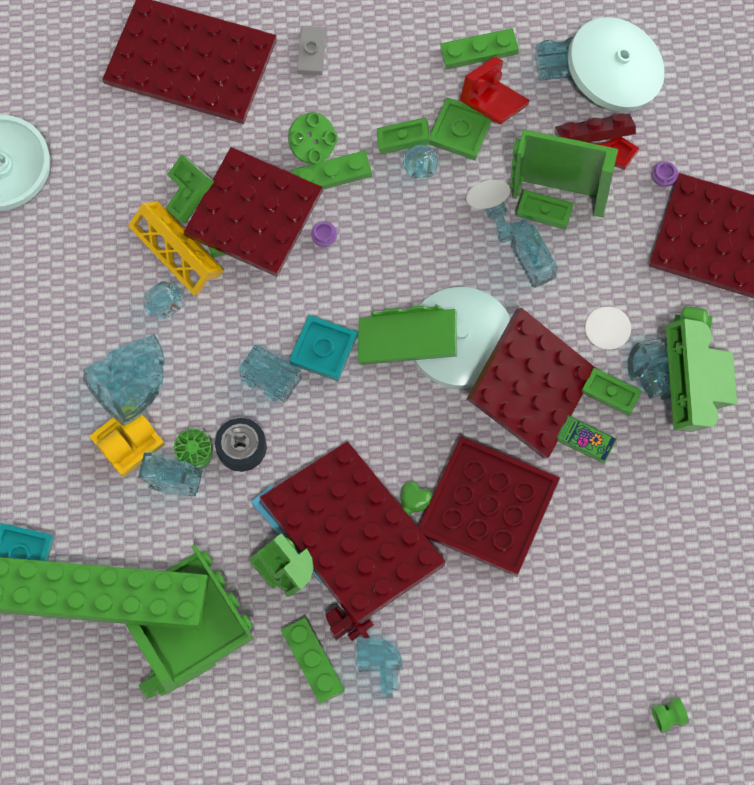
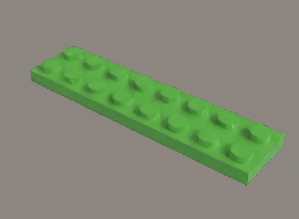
M0 557V613L200 630L209 579L208 575Z

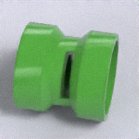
M679 697L671 699L665 706L658 704L651 707L655 723L662 734L670 731L672 726L689 724L686 709Z

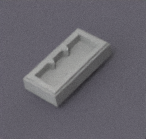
M301 26L298 74L323 75L326 27Z

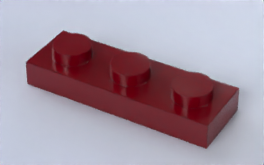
M618 113L612 117L591 118L588 121L579 123L568 122L562 126H556L555 131L558 137L590 143L635 135L636 125L630 113Z

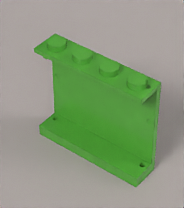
M523 129L521 139L516 138L513 148L514 155L510 188L514 189L513 199H517V196H519L522 182L597 197L593 216L603 218L618 149Z

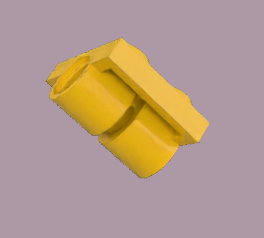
M132 404L128 405L89 436L122 478L165 446L163 440L158 436L148 420Z

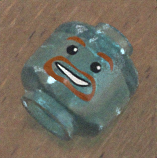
M161 281L146 291V303L143 305L151 317L156 315L158 318L165 320L182 308L184 297L174 282Z

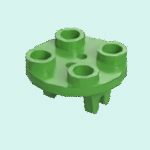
M317 112L301 114L292 122L288 132L289 148L294 156L300 161L310 164H316L328 158L338 141V134L334 131L330 121Z

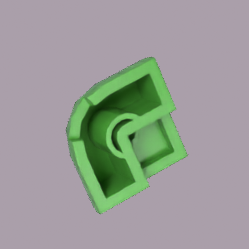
M282 533L248 559L272 589L277 585L285 591L284 593L287 597L294 595L305 587L311 579L313 572V561L307 548L298 554L293 542L284 537Z

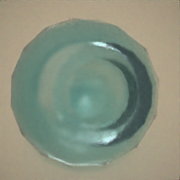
M415 145L408 149L405 154L403 166L411 178L432 177L437 171L439 160L436 152L431 147Z

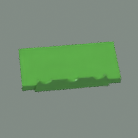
M437 304L433 307L413 306L409 307V309H384L382 312L372 310V317L359 318L358 363L360 365L457 357V311L455 309L445 310Z

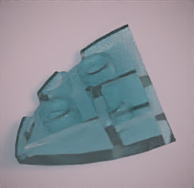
M155 334L109 352L106 360L84 368L83 382L100 405L123 426L133 422L145 413L162 388L164 380V355Z

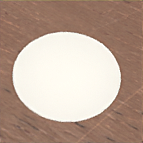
M501 180L483 181L469 190L466 200L474 208H491L501 204L508 198L510 187Z
M601 307L589 315L586 320L585 331L588 339L595 346L607 350L616 349L624 345L629 339L631 323L627 315L621 310L614 307Z

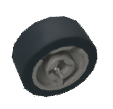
M236 418L229 420L220 427L215 438L218 458L224 466L233 471L244 472L252 470L262 462L266 455L267 444L264 432L257 423L250 419ZM239 441H244L246 447L238 446L236 448V444Z

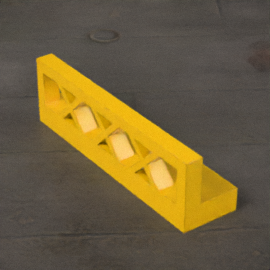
M159 201L141 204L128 227L193 296L199 295L207 281L219 278L224 269L197 241L184 235L185 228ZM143 217L148 221L149 232H144L138 225ZM156 235H161L164 238L165 249H160L157 245ZM173 252H177L181 256L182 267H178L174 263ZM189 270H194L201 277L196 285L190 280Z

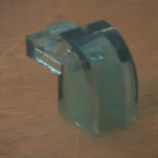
M144 452L138 478L147 482L148 488L162 493L178 496H197L203 470L186 461L170 462L153 452Z
M357 639L358 671H380L382 699L393 698V690H398V673H392V670H403L399 651L393 644L384 639Z

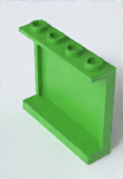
M195 544L191 546L195 552L193 555L166 571L208 575L209 581L200 630L126 624L167 693L254 639L249 631L253 628V625L245 613L241 616L236 610L240 606L232 592L226 594L222 588L226 585L219 571L212 572L209 566L213 562L205 550L200 552Z

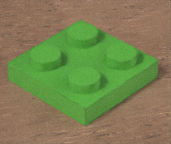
M447 97L430 134L429 145L476 161L493 121L465 103Z

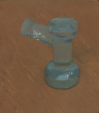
M503 202L485 210L488 218L495 221L500 243L512 240L514 238L513 233L529 230L527 220L506 224L504 215L507 212V208Z

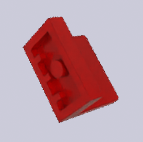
M495 56L465 76L460 101L488 117L491 121L502 124L527 107L530 100L499 82L502 78L503 60Z

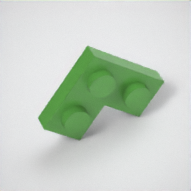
M181 154L167 174L179 186V189L166 209L179 221L186 223L214 181L189 158Z

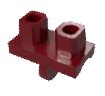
M337 607L325 615L330 626L331 635L336 641L353 628L355 629L347 634L351 641L359 636L364 641L370 638L366 632L374 626L370 619L356 626L349 616L344 617Z

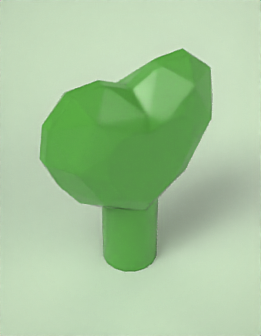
M414 481L406 482L400 494L403 510L408 516L411 513L425 510L430 504L433 493L428 489H421L419 484Z

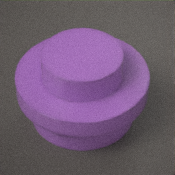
M663 161L654 167L652 178L660 186H671L678 178V170L673 163Z
M319 222L312 229V240L320 247H328L336 241L337 230L329 222Z

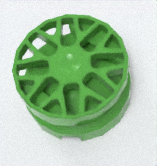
M189 429L177 436L174 442V452L183 468L190 471H198L210 464L213 458V448L209 437L203 431Z

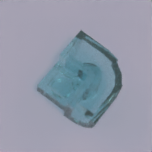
M656 338L637 342L631 349L627 361L631 381L640 380L649 399L661 397L664 400L670 398L668 352L665 339Z

